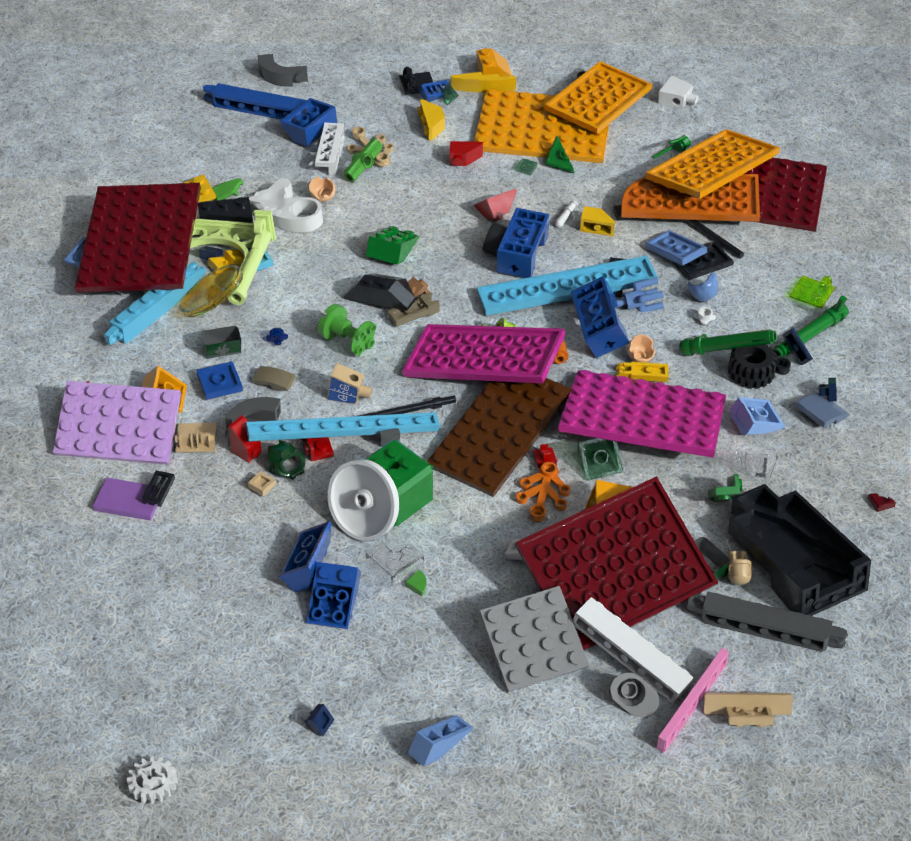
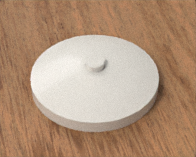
M365 459L347 462L334 472L328 486V505L331 515L339 528L350 537L362 541L374 540L388 533L394 526L399 512L398 492L390 475L377 463Z

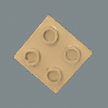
M178 423V432L175 435L176 453L215 452L217 423Z

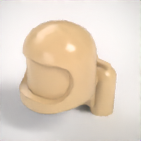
M729 551V580L735 585L749 583L752 578L751 561L748 560L747 551H739V553L737 551Z

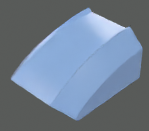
M738 397L731 408V419L734 420L738 427L740 435L764 434L785 428L769 400Z

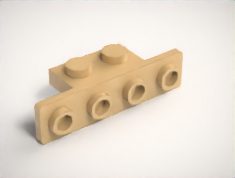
M705 693L703 711L704 714L726 715L729 725L736 727L744 725L765 727L766 725H773V715L792 714L793 695L791 693Z

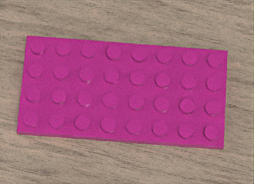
M427 324L402 373L404 377L544 383L565 337V330L560 328Z

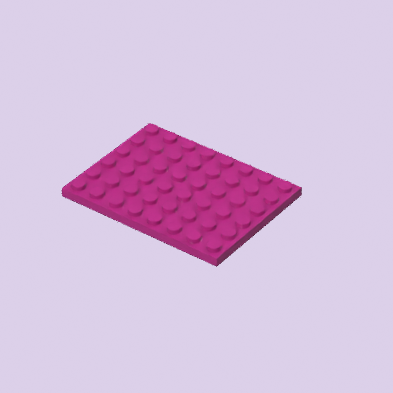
M578 370L559 423L558 431L714 458L726 395L716 391L707 392L698 388L689 389L680 385L671 386L665 385L662 382L653 383L647 382L644 379L635 380L625 376L617 377L607 373L599 374L589 370Z

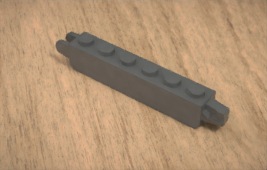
M708 591L706 597L694 595L688 600L687 610L701 614V620L704 624L820 652L827 650V646L841 649L846 644L847 630L833 626V621Z

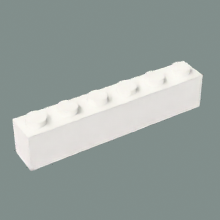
M591 597L576 612L572 622L577 629L634 674L644 679L669 702L674 704L689 687L694 677L687 670L678 666L669 656L664 655L655 648L651 642L641 637L635 629L627 626L617 615H613L600 602Z

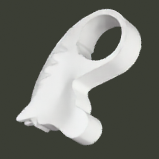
M279 179L268 189L257 191L254 196L249 197L251 209L272 211L274 226L290 232L305 233L318 229L323 223L320 202L310 197L292 198L293 191L289 179ZM303 213H314L310 216L298 217V215Z

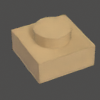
M262 471L248 482V488L261 496H265L276 486V479Z

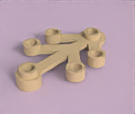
M360 126L352 129V137L366 146L369 140L365 137V129ZM379 134L376 136V139L381 144L386 142L385 135ZM392 143L384 144V151L379 152L374 158V163L377 166L384 167L391 163L389 154L394 151V145ZM350 144L347 146V152L355 154L361 152L364 147Z

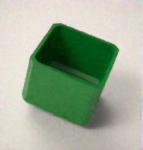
M398 440L389 441L365 459L375 462L384 468L396 486L399 497V512L394 526L400 525L433 500V466Z

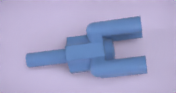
M657 277L635 282L633 284L634 290L623 293V298L617 300V307L625 305L628 310L638 307L640 312L663 309L662 302L645 306V302L664 298L663 291H658L657 288L642 291L644 287L658 284Z

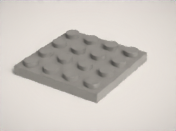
M560 586L479 611L507 693L589 667Z

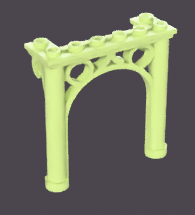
M254 210V223L195 219L193 235L201 236L197 238L192 237L190 249L205 244H224L240 250L245 256L227 296L228 300L235 305H242L245 302L247 291L270 241L276 240L272 211ZM241 239H249L248 241L244 242L239 241Z

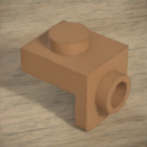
M413 276L408 281L415 300L424 292H430L427 289L428 284L422 279L418 281Z

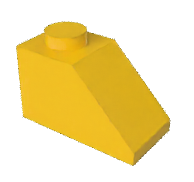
M584 206L580 221V232L614 237L615 221L601 208Z

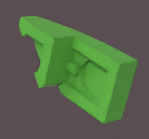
M241 178L221 183L212 189L217 200L227 199L233 194L238 196V189L244 182Z

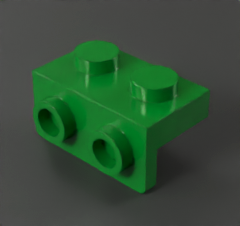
M738 474L727 477V487H715L709 490L708 498H714V502H723L730 500V497L739 495L740 491H742V479H739Z

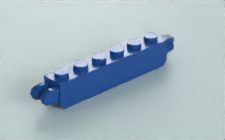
M217 83L216 86L208 84L203 86V91L206 92L204 100L213 102L214 107L280 120L306 101L304 99Z

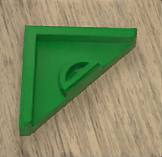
M556 136L545 164L553 168L575 173L559 137Z

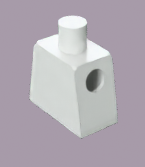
M671 76L659 91L658 104L682 109L688 102L696 104L699 96L692 94V84Z

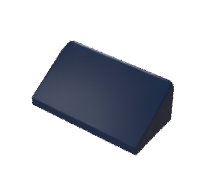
M794 327L782 334L801 365L813 359Z

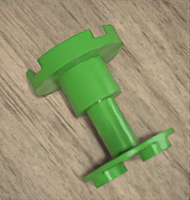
M335 303L325 310L327 314L324 318H320L318 324V333L323 338L331 340L336 335L343 338L346 336L352 338L350 349L356 356H360L367 348L371 349L375 343L373 338L377 328L376 324L366 321L357 329L347 319L345 307Z

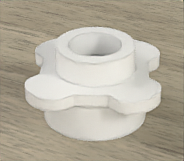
M702 307L694 314V318L699 319L701 324H707L709 321L716 319L713 311L708 307Z

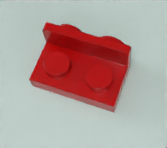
M328 437L300 439L301 442H305L303 444L305 455L310 456L311 462L334 457Z

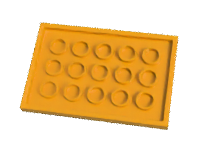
M599 61L545 104L544 110L598 134L652 89V83Z

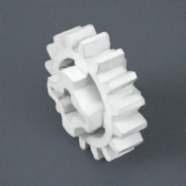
M151 756L148 762L143 758L141 765L135 763V770H129V777L127 778L129 793L133 794L135 800L141 797L143 804L147 800L154 804L155 799L163 802L164 795L170 797V790H176L175 783L178 782L175 767H171L170 761L164 763L163 757L155 761L154 757Z

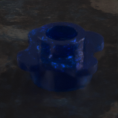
M281 328L271 329L269 335L266 336V340L273 342L274 345H281L282 341L288 339V334L284 333Z

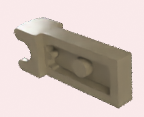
M429 292L421 295L420 299L415 300L408 311L395 308L389 310L388 317L398 327L423 316H431L438 313L440 310L439 301H432V293Z

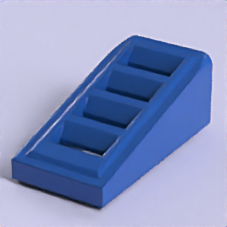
M447 80L423 84L418 90L422 99L428 102L453 94Z

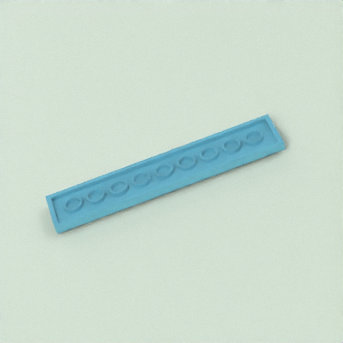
M641 256L477 287V294L487 316L572 300V290L604 276L613 292L633 288L635 282L654 277L658 279V276L648 256Z

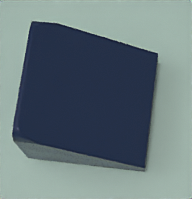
M209 246L202 247L199 250L200 259L203 260L220 257L223 249Z

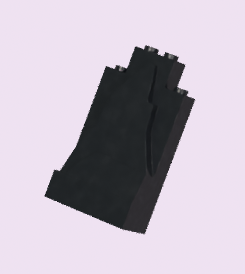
M763 484L732 497L731 513L734 516L729 518L728 534L770 574L771 588L790 611L813 616L868 591L871 559L796 490L779 497L766 484Z

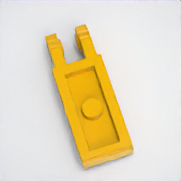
M644 362L616 364L617 377L625 376L635 380L644 379L646 381L668 382V364Z

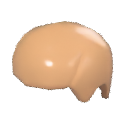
M317 176L308 185L311 196L319 202L331 200L336 192L335 184L328 177L321 179Z
M642 334L634 336L627 348L628 355L633 362L648 363L656 352L653 349V340Z

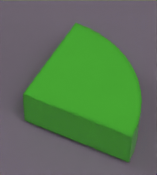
M418 570L406 581V587L421 597L424 595L427 585L426 577L422 571Z

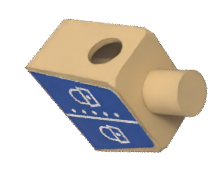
M336 363L330 377L327 399L356 405L360 396L370 399L373 388L363 385L364 375Z

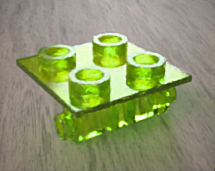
M802 275L789 297L822 309L836 287L832 286V278L830 276H824L820 282Z

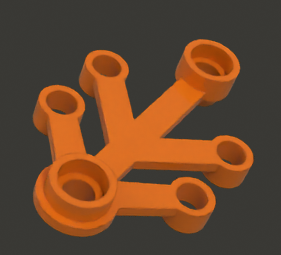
M545 462L540 467L538 473L520 480V488L526 491L516 494V502L518 504H525L528 498L539 494L536 505L530 508V519L534 522H541L546 517L544 505L547 495L555 503L556 510L564 511L567 508V501L560 496H569L571 488L558 477L559 470L552 462ZM542 480L541 484L531 488L533 483ZM551 481L559 488V495L550 486Z

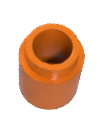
M562 341L555 356L554 364L565 363L568 360L567 346L564 341Z

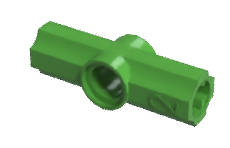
M372 138L361 152L355 153L352 156V162L344 170V178L354 183L366 168H371L374 164V158L382 150L383 145L381 142Z

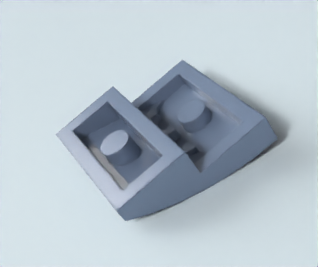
M819 393L806 396L797 401L796 404L799 410L823 428L831 423L837 424L849 416V413L833 401L829 402V398L826 396H819Z

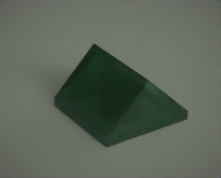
M595 438L578 442L576 461L586 481L623 472L617 441Z

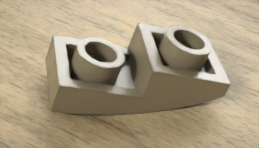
M260 366L252 380L256 385H270L273 390L288 391L296 376L278 368Z

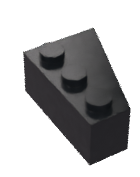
M249 197L198 203L199 219L253 223Z

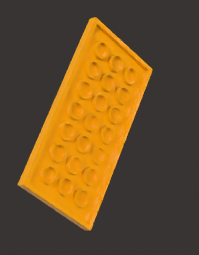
M724 129L647 171L645 178L653 183L662 184L667 188H673L680 193H686L700 199L780 153V147Z

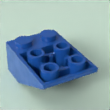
M317 562L307 624L348 629L361 577L358 567Z

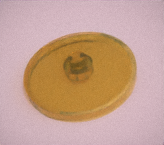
M227 265L209 273L184 295L179 309L186 317H196L214 309L238 288L243 279V272L237 265Z

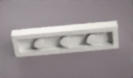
M324 123L315 160V166L328 167L329 176H336L345 137L344 124ZM328 138H332V139H333V140H331V141H329V142L326 141V139H328ZM326 148L331 149V150H329V151H327V152L324 151V149H326ZM324 158H327L329 161H320V160H322V159H324Z

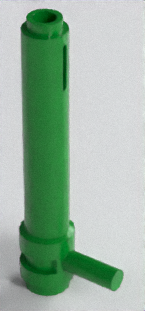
M840 296L836 304L797 331L804 344L830 326L833 327L846 319L849 310L845 305L847 300L845 296ZM785 339L774 347L777 358H784L792 352Z
M772 329L713 337H707L706 334H702L694 339L690 337L681 340L679 349L682 355L693 356L694 354L702 355L712 351L769 345L777 341V333L772 331Z

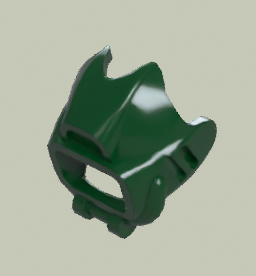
M278 440L279 443L277 445L268 446L265 467L273 474H279L285 478L290 477L294 480L299 474L305 473L303 469L306 464L305 457L289 442ZM295 456L299 465L287 472L283 462Z

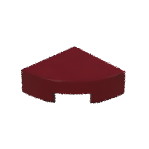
M877 493L868 495L869 501L877 512L893 508L896 505V502L890 497L878 496L879 494Z

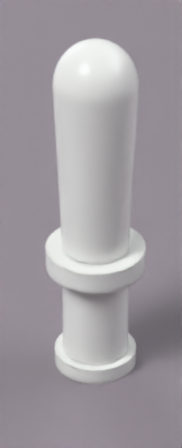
M570 201L568 207L563 209V213L555 221L556 227H562L568 217L573 214V210L578 206L576 201Z

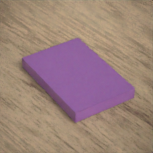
M107 477L93 505V509L98 512L151 521L157 509V504L155 503L153 506L149 502L146 504L142 503V497L148 484ZM156 486L154 487V489H153V491H152L150 497L153 496V494H154V492H155V490H156Z

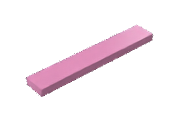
M720 649L659 735L657 750L664 753L704 698V694L708 692L727 665L728 650Z

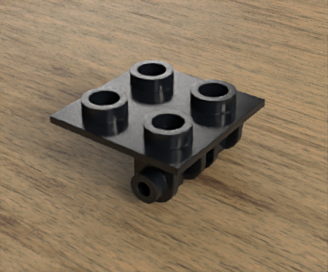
M405 67L403 75H399L405 95L419 93L418 90L421 85L433 82L430 72L413 74L410 67Z

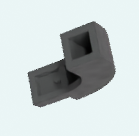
M273 54L257 55L259 73L265 81L284 87H293V83L308 82L307 66L284 67L274 61Z
M256 397L245 400L233 407L225 417V438H228V446H231L228 427L241 415L248 422L278 420L281 413L280 398Z

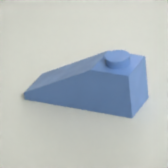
M458 715L416 732L408 754L423 766L431 764L453 748L472 731L473 727Z

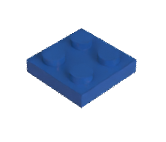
M233 361L196 370L206 400L243 391V386Z

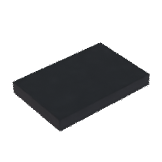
M716 241L704 244L707 247V253L683 266L675 262L673 263L688 280H692L732 266L734 261Z

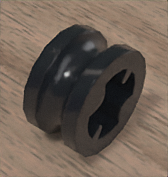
M777 358L775 373L779 375L788 374L791 362L786 358Z

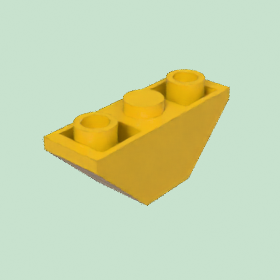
M423 99L420 100V106L417 107L418 116H420L424 135H427L428 140L431 141L445 129V115L441 106Z

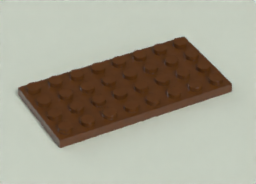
M545 378L544 383L490 381L427 462L433 466V470L494 497L566 402L572 389L548 378Z

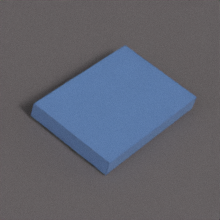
M671 230L645 243L646 249L682 266L707 253L706 246Z

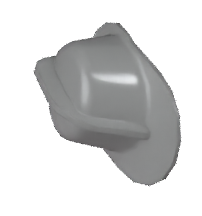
M631 672L619 674L614 678L610 688L611 696L627 712L635 717L646 718L657 711L659 707L658 693L644 679Z

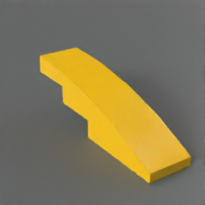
M482 72L451 75L450 87L452 90L486 93V89L516 91L515 75L499 77L498 73L482 75Z

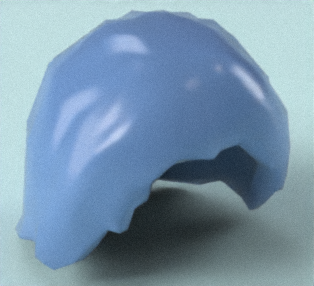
M711 273L705 283H700L697 286L688 282L687 286L691 295L700 302H708L715 297L718 291L716 273Z

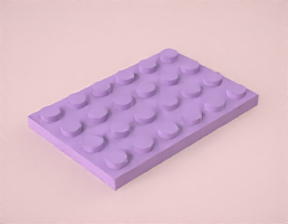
M66 381L53 454L169 465L181 391Z

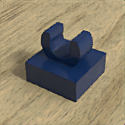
M836 377L828 378V384H819V396L829 395V402L837 401Z
M317 704L314 710L310 712L308 719L304 720V723L309 729H313L316 735L324 736L335 719L324 704Z

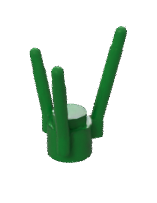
M686 135L669 141V144L673 145L655 154L652 158L655 159L673 148L679 152H684L689 149L691 141Z

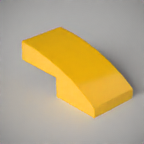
M238 249L225 250L223 257L209 258L207 264L215 273H222L242 265L245 256Z

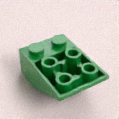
M389 226L369 236L366 256L398 265L404 262L420 236L415 235V232L410 230L400 231L398 227Z

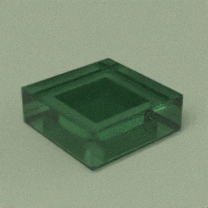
M522 158L516 166V171L531 176L537 168V162Z

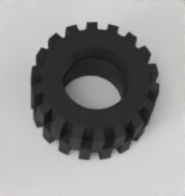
M768 345L732 349L728 374H730V378L734 379L736 384L740 383L742 387L748 386L750 389L752 387L756 389L760 388V386L765 387L774 379L777 354Z

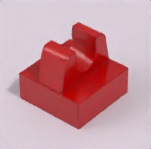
M541 444L539 449L533 450L538 468L545 462H552L557 466V459L553 448H548V444Z

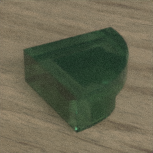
M450 84L443 90V99L446 105H449L459 96Z

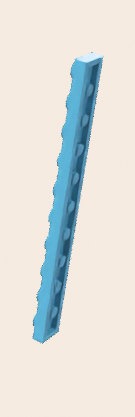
M436 412L246 422L249 441L380 434L381 431L399 428L400 433L439 431L440 428Z

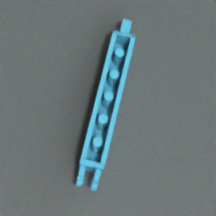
M195 262L189 264L186 269L183 289L148 291L109 321L110 328L104 334L105 342L110 345L118 340L128 343L197 289L198 281L206 274L205 267L201 266L198 268Z

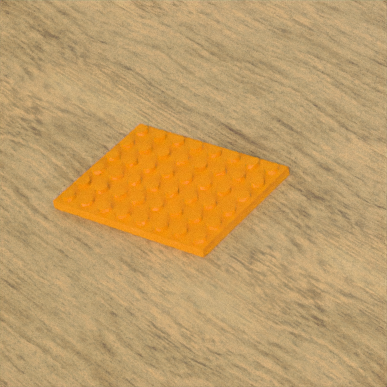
M486 89L474 142H483V152L547 158L557 136L569 160L603 163L609 125L596 134L544 110L545 104L556 95Z

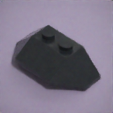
M376 273L365 274L344 296L346 300L406 311L415 302V296L407 279Z

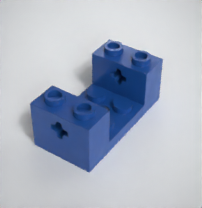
M521 208L515 209L497 250V272L524 278L532 277L535 269L536 250L539 245L544 246L548 238L550 214Z
M604 276L571 291L584 339L596 358L630 343L627 332L615 310V307L618 306L615 294Z

